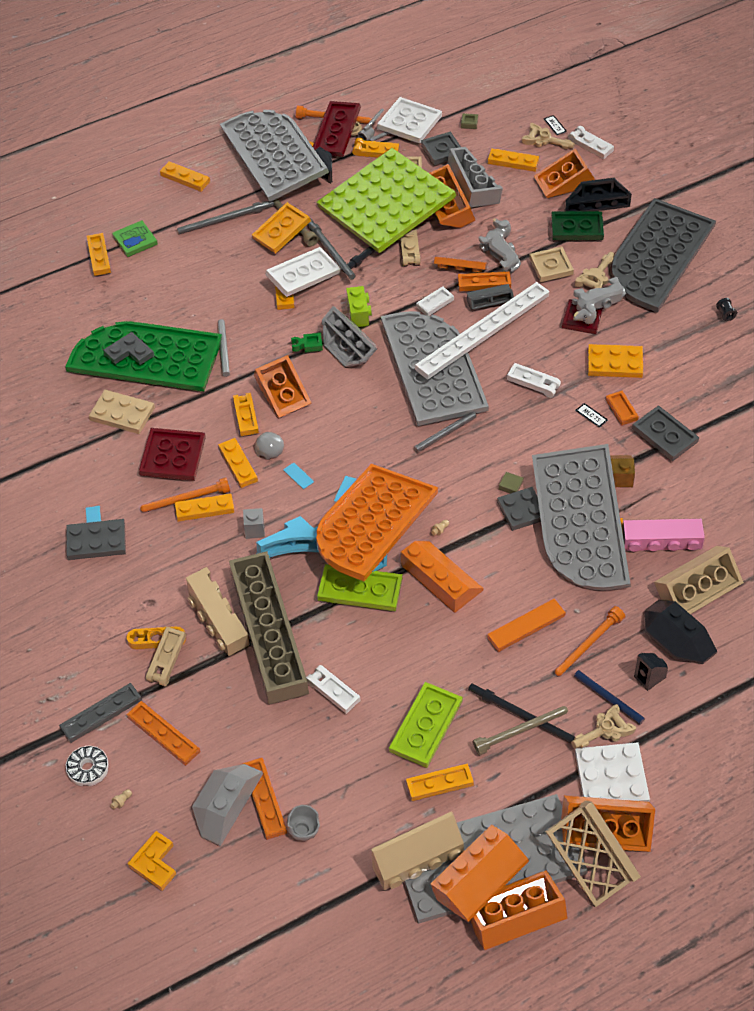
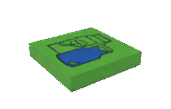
M143 220L112 233L113 238L127 257L158 245L157 239Z

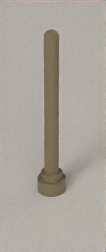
M278 199L273 200L274 205L279 210L283 204ZM304 227L300 231L304 242L309 247L316 245L319 237Z
M562 706L489 738H476L473 740L475 750L479 756L485 754L492 745L567 714L568 708Z

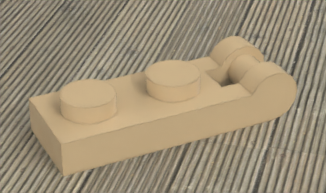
M413 228L400 238L403 266H408V264L412 263L420 265L417 228Z
M166 626L147 672V681H157L159 685L165 687L168 685L170 674L186 638L185 632ZM158 668L163 669L162 674L157 673Z

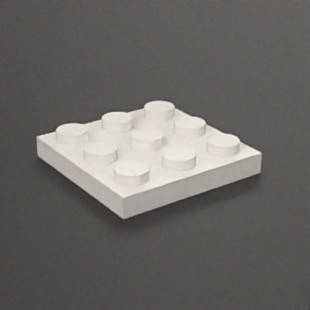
M399 97L378 122L377 129L421 143V140L426 137L442 117V111Z
M639 743L575 749L583 797L650 802Z

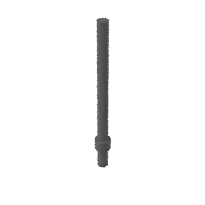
M273 201L256 202L246 208L178 227L177 231L178 234H182L252 212H262V209L273 207L274 203Z
M311 219V222L307 224L310 227V231L319 237L318 239L349 279L353 280L356 277L354 272L321 232L320 226Z

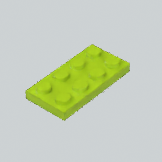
M325 564L317 599L324 602L396 611L403 574L374 571L365 581H361L338 572L329 564Z
M425 682L393 739L389 752L428 768L463 702V697Z

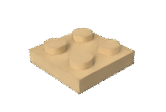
M563 247L530 254L529 259L540 282L574 274V269Z

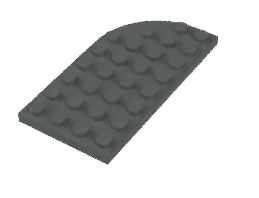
M654 198L613 259L612 276L613 278L618 277L620 284L625 289V297L635 304L658 313L714 229L716 221Z

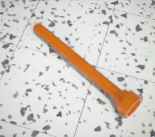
M297 105L296 118L299 119L306 118V116L324 118L325 112L307 110V108ZM358 116L356 121L368 124L372 119Z
M227 477L219 479L216 484L144 504L140 507V510L147 512L175 504V502L186 501L217 491L219 493L223 492V494L231 492Z
M613 606L608 611L607 619L555 670V674L561 676L613 624L620 623L626 617L623 610Z

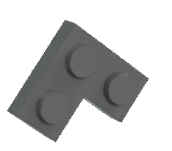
M133 332L103 350L104 355L114 364L127 356H131L141 365L154 356L153 350Z

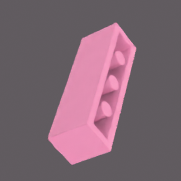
M702 519L623 520L625 551L702 549L704 542Z

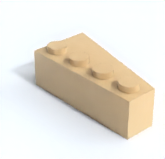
M205 567L186 577L190 596L187 598L192 608L197 609V615L201 622H206L208 625L207 630L212 637H216L220 650H225L227 655L230 656L249 646L248 633L235 613L231 614L232 609L226 597L222 599V594L216 581L211 582L209 569Z

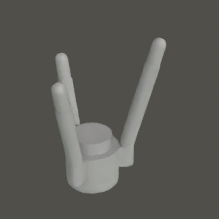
M383 108L358 133L359 138H362L364 141H375L390 134L384 132L374 136L375 132L372 125L384 111Z

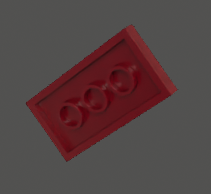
M329 102L313 145L314 150L321 147L329 151L332 156L344 157L361 109L360 103Z

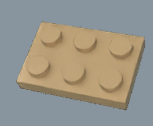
M104 390L91 411L89 418L90 421L140 434L155 409V405L152 402Z

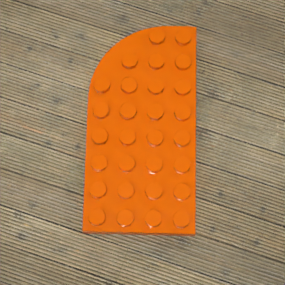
M370 464L321 519L316 536L320 555L338 572L365 581L438 494V487Z

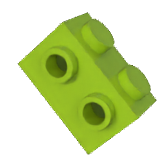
M364 286L346 288L350 320L358 327L369 326V316H372L371 305L367 306L369 295L365 293Z

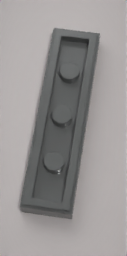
M129 683L59 725L60 729L68 741L72 743L142 701V698L134 686Z

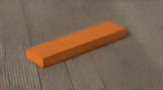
M554 598L488 633L487 638L495 649L500 652L565 617L566 612Z
M140 701L126 714L130 721L185 766L200 753L199 747L144 702Z
M263 757L242 763L263 772L262 777L252 792V797L266 839L269 840L288 834Z

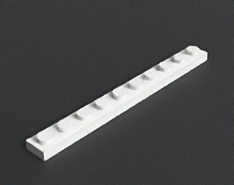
M538 282L534 283L415 364V370L428 380L549 296L550 291Z

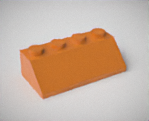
M449 164L430 172L429 174L456 192L454 199L435 212L440 224L461 228L476 221Z
M414 541L401 551V566L454 613L484 590L482 586L430 541Z
M564 795L562 819L579 808V805L585 800L591 801L623 850L651 852L655 808L650 802ZM581 814L574 818L573 828L583 829L585 820ZM562 828L563 842L566 841V835L568 830ZM572 830L569 843L580 845L583 832ZM587 833L586 847H596L597 838L594 834Z
M491 824L431 883V887L438 902L469 922L529 862V859L508 834Z
M545 870L505 885L471 919V923L483 949L487 950L568 919L566 902L551 876Z

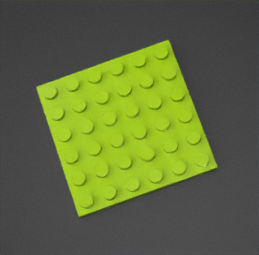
M391 148L318 200L317 206L380 253L454 199L456 192Z

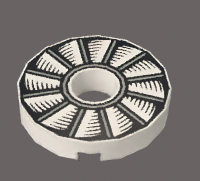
M80 747L73 751L67 759V775L76 785L93 786L101 782L107 775L108 758L104 751L98 747ZM86 763L93 764L89 770L82 769V766Z

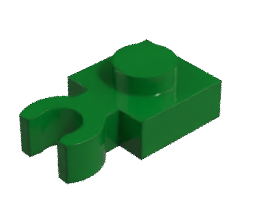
M321 333L303 334V338H291V344H293L292 351L294 352L304 348L305 352L323 351Z

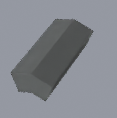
M509 284L467 292V302L471 309L505 303L514 298L513 290Z

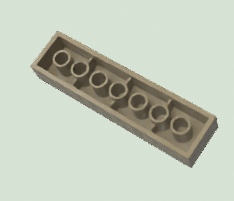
M268 552L230 560L231 576L269 705L308 695V681Z

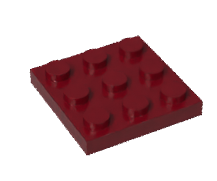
M150 428L139 468V475L195 481L206 439L205 433Z

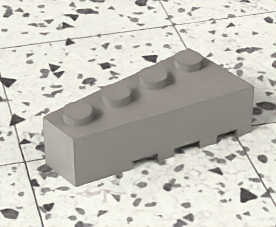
M466 147L451 148L447 164H449L470 207L499 204L503 188L497 185L495 179L485 172L486 169L477 163V159Z

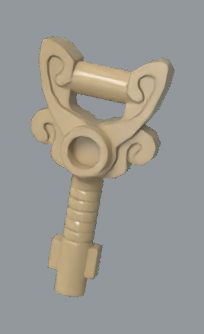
M530 123L529 135L522 137L523 144L535 145L536 147H542V145H547L548 143L562 146L565 149H574L575 143L571 142V140L551 137L548 128L542 129L534 123Z
M613 252L605 254L598 268L584 269L583 274L576 278L575 286L581 287L585 285L593 289L602 288L603 284L608 283V277L605 276L606 274L603 271L609 264L613 263L615 254Z
M616 704L607 711L606 715L603 713L597 715V729L585 735L581 733L575 736V740L571 744L575 749L578 747L584 748L589 745L590 741L600 736L606 739L611 738L612 741L617 742L621 736L632 735L636 730V726L624 722L619 716V706Z

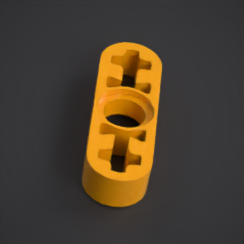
M179 626L170 627L185 632L184 629ZM166 627L140 628L129 631L127 634L129 647L132 649L158 648L161 639L159 641H152L151 638L156 634L163 636Z

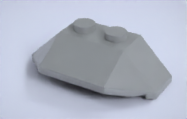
M333 306L323 317L324 346L345 367L366 363L377 350L375 343L336 307Z
M246 764L213 771L192 806L200 835L203 839L218 846L222 845L262 777V771Z

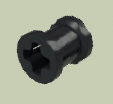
M722 298L716 304V308L721 311L724 321L733 320L738 313L732 307L730 298Z

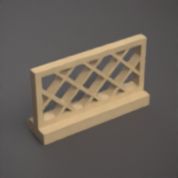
M585 800L579 805V808L545 831L594 907L600 905L631 881L635 882L641 877L591 801ZM579 814L585 820L583 829L572 827L574 818ZM559 828L568 829L565 842L558 841L553 834ZM572 830L583 832L580 845L569 843ZM587 833L594 834L597 838L595 848L585 846ZM569 846L580 848L578 861L570 860L567 856ZM584 849L595 851L593 864L582 862ZM599 852L607 853L609 856L608 867L597 865ZM581 865L592 867L590 880L583 879L580 876ZM596 868L607 869L605 883L594 881ZM611 870L619 872L623 878L616 885L609 884ZM593 883L604 885L603 895L597 899L592 894Z

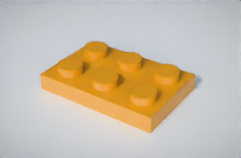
M287 202L252 234V237L276 254L310 223L311 219L308 215Z
M589 344L588 376L643 378V346Z

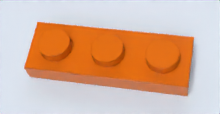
M437 256L434 258V264H438L439 268H448V265L455 266L456 270L465 271V267L472 268V272L482 273V269L487 270V262Z
M510 271L458 274L459 292L477 291L509 284L511 288Z

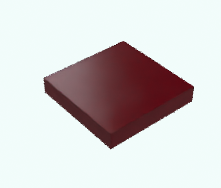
M569 299L562 322V329L596 335L603 308L597 309L595 321L592 324H587L583 321L573 320L574 314L578 310L577 305L572 304V299Z

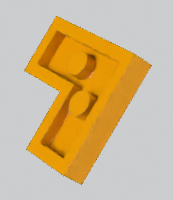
M155 831L127 863L128 867L163 891L176 875V871L161 861L174 846L173 842Z

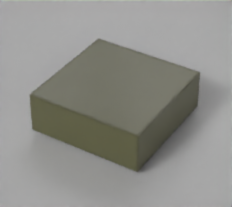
M462 113L461 128L477 129L478 114Z
M506 472L499 484V490L510 494L517 492L524 478Z

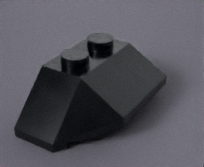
M614 177L583 181L566 199L564 211H604L627 208L631 205L632 194Z
M658 600L644 611L645 633L673 658L704 664L717 653V649L705 626L676 601Z

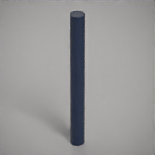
M580 670L575 673L574 677L612 705L617 704L619 710L641 725L645 718Z

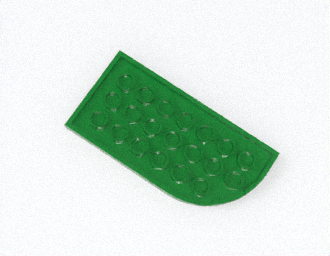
M115 322L116 325L105 328L101 326L91 331L92 334L85 339L82 338L73 348L65 366L66 372L204 392L223 336L218 333L141 322ZM133 332L154 352L152 358L139 365L131 356H127L114 364L104 355L103 350Z

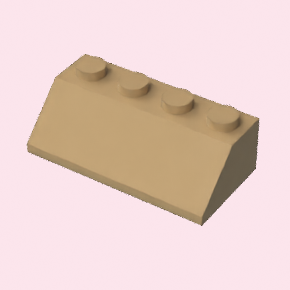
M715 546L656 580L654 583L661 600L676 601L691 614L744 582L730 548Z
M452 811L372 848V867L383 889L387 890L389 888H397L408 879H416L422 872L429 869H437L443 862L455 860L464 852V842Z

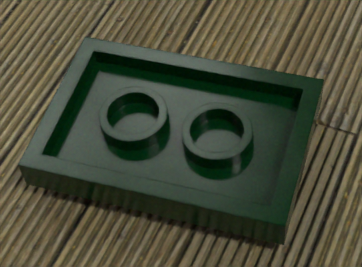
M602 211L551 212L552 240H604Z

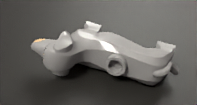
M494 218L493 225L495 229L488 231L486 237H479L481 242L480 248L484 253L489 250L490 254L500 261L499 263L503 268L500 270L501 272L510 271L511 274L521 265L514 245L504 240V238L510 235L511 225L507 220L500 221Z
M618 277L609 279L608 282L612 285L607 288H594L586 293L582 288L574 290L573 295L578 299H572V304L577 305L578 312L574 314L573 320L592 324L596 319L597 309L609 308L612 304L621 301L626 292L620 284Z

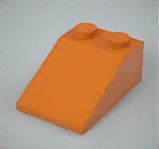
M573 149L534 175L535 180L547 198L573 192L581 182L595 180L576 149Z
M288 355L255 369L254 377L278 418L312 404Z

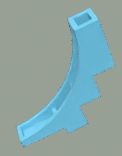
M301 516L284 523V530L256 542L257 554L267 551L269 558L293 552H319L316 542L318 526L313 528ZM387 555L374 571L387 566Z

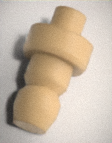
M443 520L441 523L432 526L431 534L434 536L441 535L444 529L448 527L449 521Z
M127 789L119 796L113 797V803L110 804L111 808H122L126 799L131 797L132 792Z

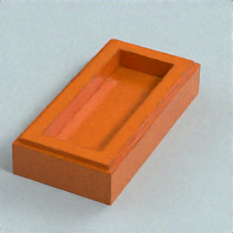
M623 390L606 395V401L621 426L638 421L639 416Z

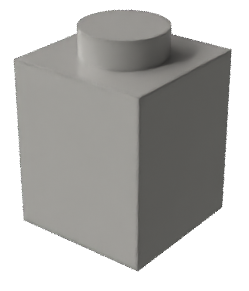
M263 509L243 510L246 539L265 537Z

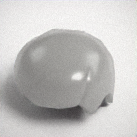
M265 432L257 438L254 450L258 457L261 455L267 460L276 458L283 452L284 441L273 432Z
M308 805L294 807L287 819L289 834L294 839L307 841L315 837L320 827L318 812Z

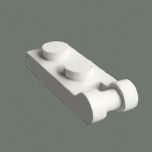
M578 126L575 132L572 131L568 135V139L571 142L602 159H605L614 151L613 145L585 131L583 126Z
M514 363L507 375V380L542 392L549 398L554 396L556 393L555 389H558L561 384L558 378Z
M319 665L312 675L309 674L306 677L310 687H314L346 714L361 701L357 693L322 665Z

